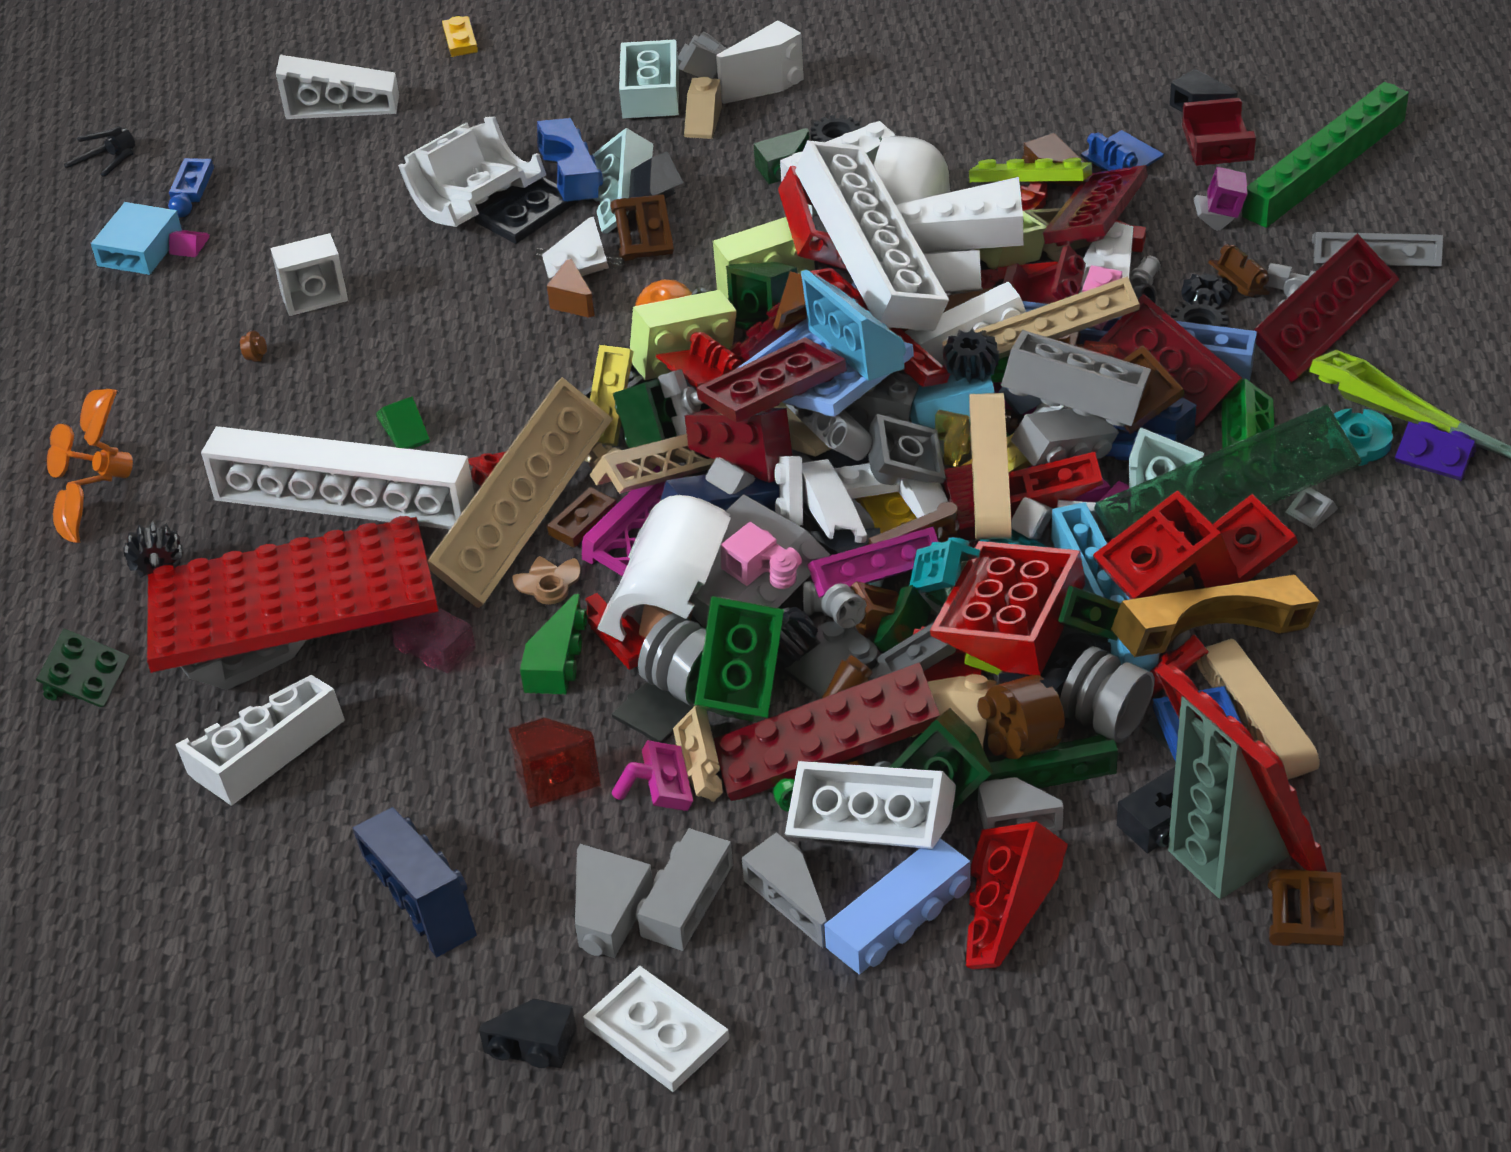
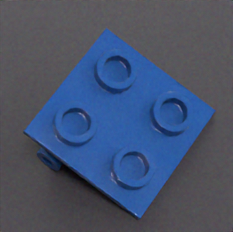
M1123 130L1109 138H1106L1100 132L1091 133L1087 139L1089 149L1080 155L1105 171L1142 165L1147 167L1164 157V154Z

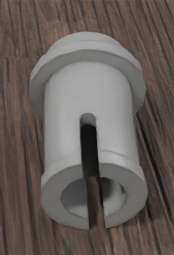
M1151 255L1147 256V259L1143 257L1138 268L1131 271L1129 281L1132 288L1143 284H1153V277L1160 269V262L1156 257Z

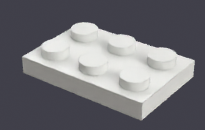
M641 966L636 968L583 1016L585 1027L672 1092L682 1085L729 1040V1031L726 1027Z

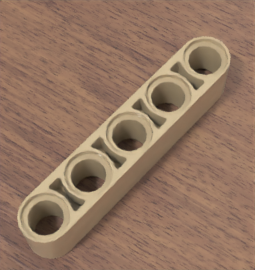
M1004 393L969 394L976 540L1011 539V507Z
M1231 638L1205 647L1209 653L1197 661L1200 672L1205 674L1203 676L1212 688L1226 687L1242 725L1250 732L1254 741L1259 740L1263 742L1279 757L1285 767L1288 780L1317 770L1319 768V756L1315 746L1240 645Z

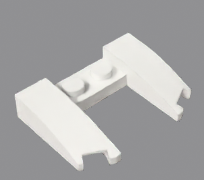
M828 459L802 463V499L827 537L833 539L834 529L843 528L852 531L855 536V542H866L867 533L852 501L855 498L899 492L917 518L936 511L939 504L948 502L941 483L902 478L897 485H885L875 479L870 469V463L835 469Z

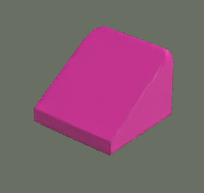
M188 230L172 232L169 234V254L196 257L209 239L210 234Z

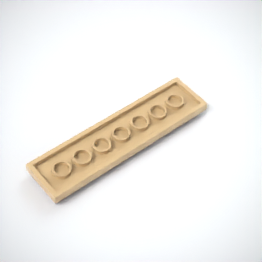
M562 377L558 380L427 560L429 570L475 607L480 608L613 418Z

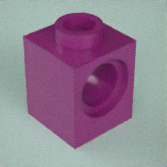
M1216 167L1207 190L1208 212L1238 218L1247 196L1246 173Z

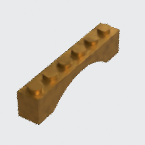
M1288 575L1123 600L1111 630L1134 657L1164 653L1170 642L1179 634L1191 628L1207 624H1243L1277 633L1303 630L1309 627L1320 601L1296 575Z

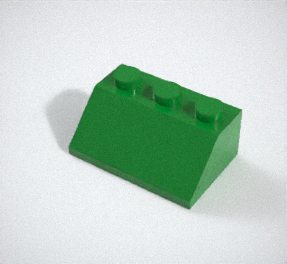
M715 596L711 597L694 706L724 717L752 722H760L768 718L784 609Z

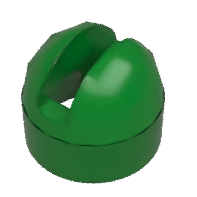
M785 778L775 785L773 795L780 808L788 812L795 779Z

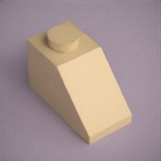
M709 77L692 78L687 93L684 137L713 139L722 109L720 79H710Z

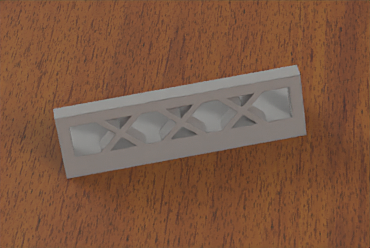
M1315 232L1312 236L1314 264H1324L1357 233ZM1358 233L1387 266H1442L1443 235Z

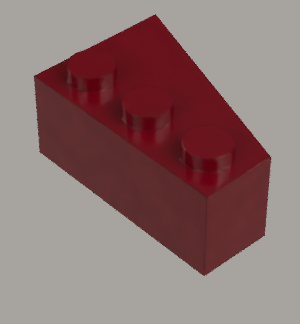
M713 408L684 415L689 449L714 460L716 457L726 459L754 475V477L768 483L775 481V466L779 463V456H793L787 408H769L753 415L747 421L738 423Z

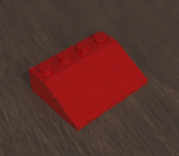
M979 541L975 547L980 550L979 558L968 560L933 623L930 634L932 637L1002 671L1040 676L1065 627L1058 620L1068 587L1073 586L1083 590L1085 586L1080 550Z

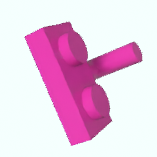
M647 740L642 748L644 764L631 762L626 766L612 790L613 797L623 800L637 778L646 779L649 783L653 806L688 811L693 803V797L681 746Z

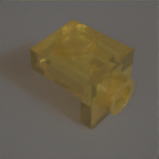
M938 410L935 415V429H937L939 440H944V464L958 467L963 454L968 455L971 448V435H969L970 416Z

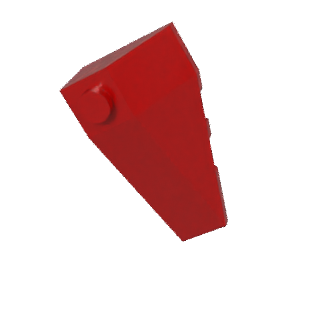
M1037 821L984 829L981 832L971 864V875L976 878V890L970 893L969 905L974 907V920L968 926L966 966L970 969L1000 967L1058 879L1068 844Z

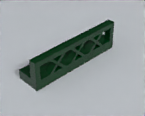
M1100 735L1059 743L1056 747L1017 759H1009L1003 755L990 756L987 759L993 773L984 782L1016 777L1039 789L1117 774L1118 748L1114 739L1106 740L1104 736ZM978 788L969 796L970 802L978 800Z

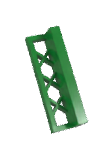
M1245 378L1222 402L1223 485L1230 490H1236L1251 479L1267 492H1271L1277 488L1273 398Z

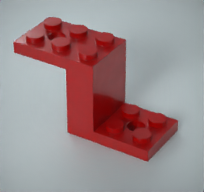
M1177 490L1095 552L1093 557L1096 563L1130 599L1152 596L1182 572H1184L1185 577L1192 575L1196 589L1248 582L1298 544L1296 535L1253 494L1212 524ZM1244 535H1256L1255 540L1250 544L1243 545L1239 543V540ZM1144 553L1152 554L1148 562L1144 564L1135 563L1139 555Z

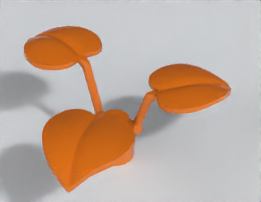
M115 389L93 390L89 392L81 410L80 426L85 431L84 439L89 445L103 449L100 452L97 451L94 455L71 451L74 432L69 425L57 424L51 431V447L47 454V469L50 476L54 478L63 477L68 469L70 457L92 461L93 469L100 474L68 482L66 490H61L57 494L53 509L54 526L57 532L70 542L81 543L79 527L84 503V494L81 486L103 480L111 482L112 477L127 478L132 471L133 458L130 453L120 452L118 448L110 447L100 441L118 391Z

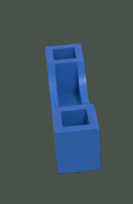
M571 118L537 121V147L543 160L557 162V188L563 200L574 201L598 198L599 186L603 185L602 171L597 169L594 156L589 154L587 142L582 141L580 129L575 127Z

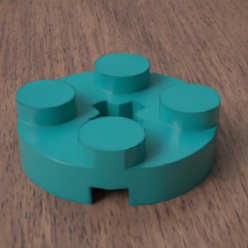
M1352 408L1334 413L1327 420L1324 444L1332 453L1358 466L1366 465L1369 461L1384 457L1390 451L1393 440L1392 425L1385 416L1369 409H1363V414L1352 413Z

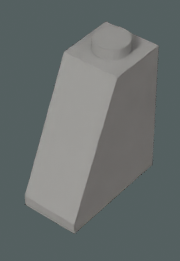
M583 844L579 845L577 848L575 927L580 948L594 956L603 954L612 958L616 957L636 920L635 915L639 902L642 898H647L653 888L651 864Z

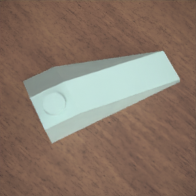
M625 128L592 154L595 158L596 167L601 169L603 176V185L599 186L598 198L593 199L600 201L596 212L601 232L604 234L617 227L615 214L611 212V201L629 198L631 169L649 160L653 155V143L628 128Z
M1140 428L1129 457L1130 526L1177 490L1189 500L1204 453Z

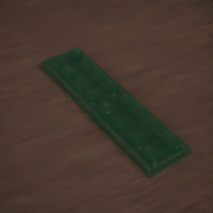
M1327 404L1098 501L1094 509L1110 538L1114 539L1178 490L1213 524L1251 494L1265 506H1268L1358 467L1362 460Z

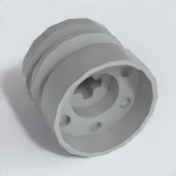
M675 613L663 617L653 626L644 640L638 660L639 675L649 684L656 685L662 691H669L673 697L694 707L706 629L702 628L699 623L690 621L688 618L685 619Z
M1092 646L1085 650L1077 659L1063 686L1060 701L1064 717L1069 720H1076L1082 726L1088 727L1093 724L1096 733L1106 738L1114 739L1115 742L1122 743L1140 724L1147 711L1154 691L1155 678L1153 673L1133 663L1125 662L1121 665L1118 656L1107 654L1105 650Z

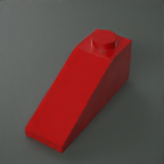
M1086 453L1009 472L1011 520L1024 497L1055 509L1057 508L1058 500L1071 501L1102 485L1103 479L1096 453Z

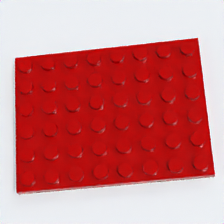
M400 516L384 524L366 523L360 525L355 530L345 532L342 530H332L321 537L311 539L308 537H298L291 540L290 543L278 546L265 544L259 546L254 551L244 553L231 551L225 553L220 558L210 560L197 558L191 560L186 565L175 568L172 565H163L156 568L153 573L148 574L147 662L150 673L439 612L417 517Z

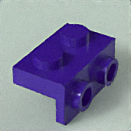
M1420 421L1418 424L1408 422L1395 456V462L1462 481L1471 456L1474 457L1476 452L1475 440H1471L1469 435L1460 431H1452L1451 433L1440 431L1437 426L1428 422Z

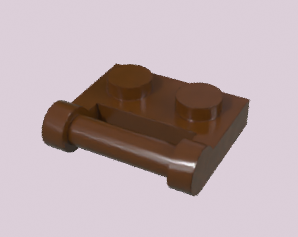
M664 195L621 198L611 201V212L616 217L621 248H619L620 260L628 261L638 257L673 254L674 246ZM628 211H635L641 244L632 245L627 217Z
M1275 869L1269 872L1268 888L1272 891L1273 925L1269 928L1270 943L1279 946H1289L1292 943L1343 946L1344 921L1341 873ZM1290 889H1300L1301 924L1289 923L1288 891Z

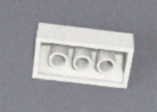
M798 761L785 835L797 838L933 849L950 824L956 785L943 771Z

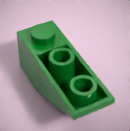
M574 594L526 643L520 667L524 693L567 694L569 681H575L577 666L574 657L575 655H580L582 650V636L579 633L580 630H586L587 609L581 608L579 594Z

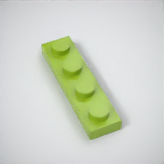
M1044 158L1035 160V163H1024V159H1012L1006 161L1007 164H996V160L987 159L979 161L978 165L969 170L970 182H999L1019 177V182L1084 181L1092 175V163L1082 162L1080 158H1069L1063 160V163H1053V159Z

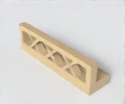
M687 434L603 455L590 476L596 486L612 482L620 494L665 482L666 480L709 470L715 460L712 458L705 459L701 457L700 453L689 449ZM686 462L684 466L679 465L680 463ZM657 465L660 466V472L655 473L652 471ZM634 476V479L624 480V478Z

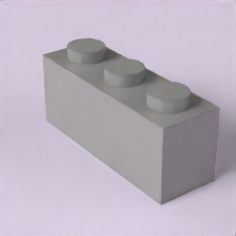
M1071 408L1026 414L1010 440L1033 466L1091 452H1095L1097 458H1102L1112 449V443L1119 432L1112 424L1105 420L1106 418L1097 415H1079Z
M690 828L687 830L681 842L677 841L674 844L670 860L665 869H660L657 872L653 888L648 897L642 898L637 906L635 917L639 922L641 937L681 951L685 949L733 866L731 841Z

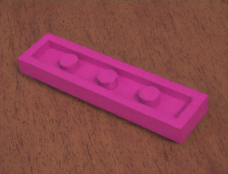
M930 527L813 560L807 566L818 597L821 598L829 588L836 584H847L851 588V585L856 581L869 584L913 571L917 549L931 546L932 542L939 541L934 528Z

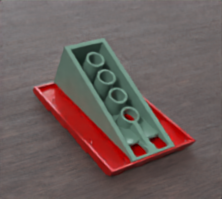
M1166 664L1155 669L1179 718L1168 851L1219 899L1227 896L1289 856L1307 871L1327 872L1321 845L1314 841L1310 823L1301 812L1296 789L1289 785L1285 767L1279 757L1263 742L1259 740L1254 741L1250 732L1237 719L1232 716L1226 717L1220 705L1203 691L1198 692L1195 684L1175 666L1169 667Z

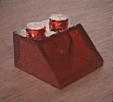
M545 717L508 728L517 778L530 808L601 786L592 732Z

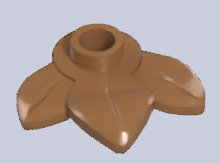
M539 556L532 564L529 573L512 576L513 584L519 592L533 595L542 604H556L567 597L568 588L579 580L581 569L576 558L567 560L557 567Z

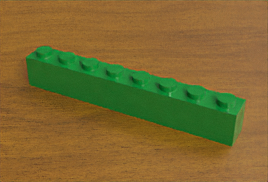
M1383 82L1250 183L1247 186V196L1242 206V217L1265 228L1270 226L1405 121L1409 92L1391 83Z

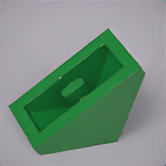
M413 396L386 405L376 413V417L396 448L413 449L430 442Z

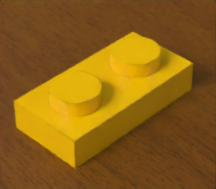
M456 16L442 21L451 57L478 52L468 16Z

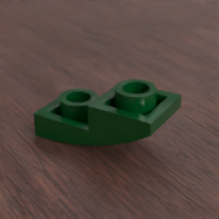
M913 585L901 588L894 613L881 618L874 643L882 654L911 637L915 628L921 629L922 626L926 625L932 608Z

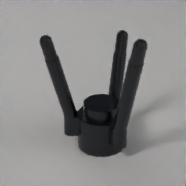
M120 126L111 130L79 136L77 138L78 142L107 137L104 145L65 163L64 166L69 168L105 151H108L111 155H119L102 171L101 176L105 177L125 158L133 155L131 149L135 147L134 138L129 130Z

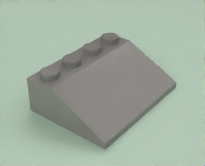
M743 494L725 511L730 514L729 517L731 519L721 544L747 523L752 522L776 538V544L785 550L791 547L800 554L802 564L796 570V582L789 588L778 589L770 584V573L764 572L746 586L721 569L720 545L705 584L700 587L697 594L692 593L689 601L694 603L692 616L706 629L712 596L778 608L811 575L807 564L813 560L828 557L830 554L807 530Z

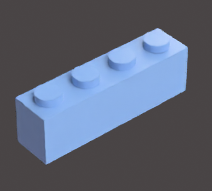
M941 838L933 849H918L824 924L826 948L859 975L869 966L875 967L879 965L887 952L896 944L907 942L918 926L926 920L932 921L935 919L945 904L954 897H962L967 892L971 883L970 860Z

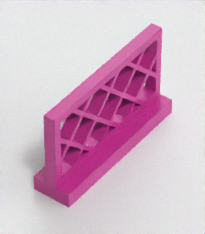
M657 465L652 471L658 473L661 467ZM666 481L630 491L583 536L581 559L590 564L597 560L623 576L630 560L628 556L631 547L636 538H629L628 532L631 529L642 528L649 516L648 512L660 502ZM615 548H626L627 557L614 558L607 554V552Z

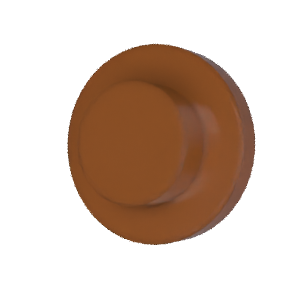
M249 331L240 339L241 353L246 360L261 361L263 354L267 352V344L264 337L260 336L257 331Z

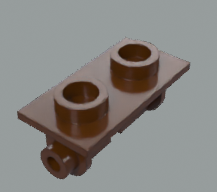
M1226 244L1220 250L1221 257L1219 260H1209L1208 263L1218 270V275L1234 283L1241 294L1249 297L1270 294V291L1264 287L1269 282L1267 270L1253 259L1247 260L1248 255L1237 246Z

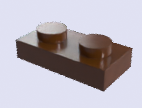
M592 487L588 488L547 525L548 535L575 548L583 541V536L617 504L616 499Z

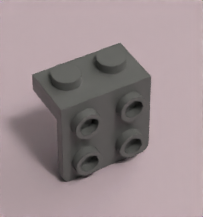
M902 369L888 375L844 410L866 431H869L870 424L876 414L910 422L912 404L920 385Z

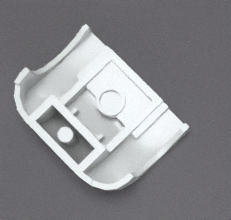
M485 117V123L470 128L468 123H465L404 157L406 163L398 166L406 187L421 212L435 223L457 227L478 215L475 204L485 202L491 194L506 190L510 186L525 188L546 176L540 155L537 153L532 155L530 162L518 158L505 142L496 117Z
M890 136L882 138L873 166L895 205L950 193L948 166L937 148L925 140L915 137Z
M686 495L669 496L657 503L636 537L628 556L630 558L616 591L607 604L597 629L623 641L626 632L623 629L621 617L624 619L626 615L633 617L641 604L657 606L687 619L694 607V604L688 601L692 593L697 594L700 587L706 582L730 522V514L707 501Z

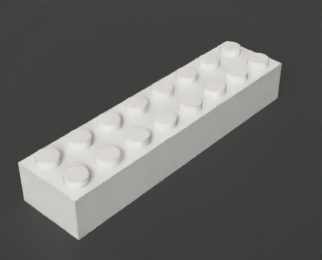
M807 140L795 172L870 313L881 323H884L887 328L935 331L949 299L863 147Z
M217 426L201 452L213 497L216 501L390 522L392 519L400 516L417 517L419 526L451 529L475 496L468 456Z

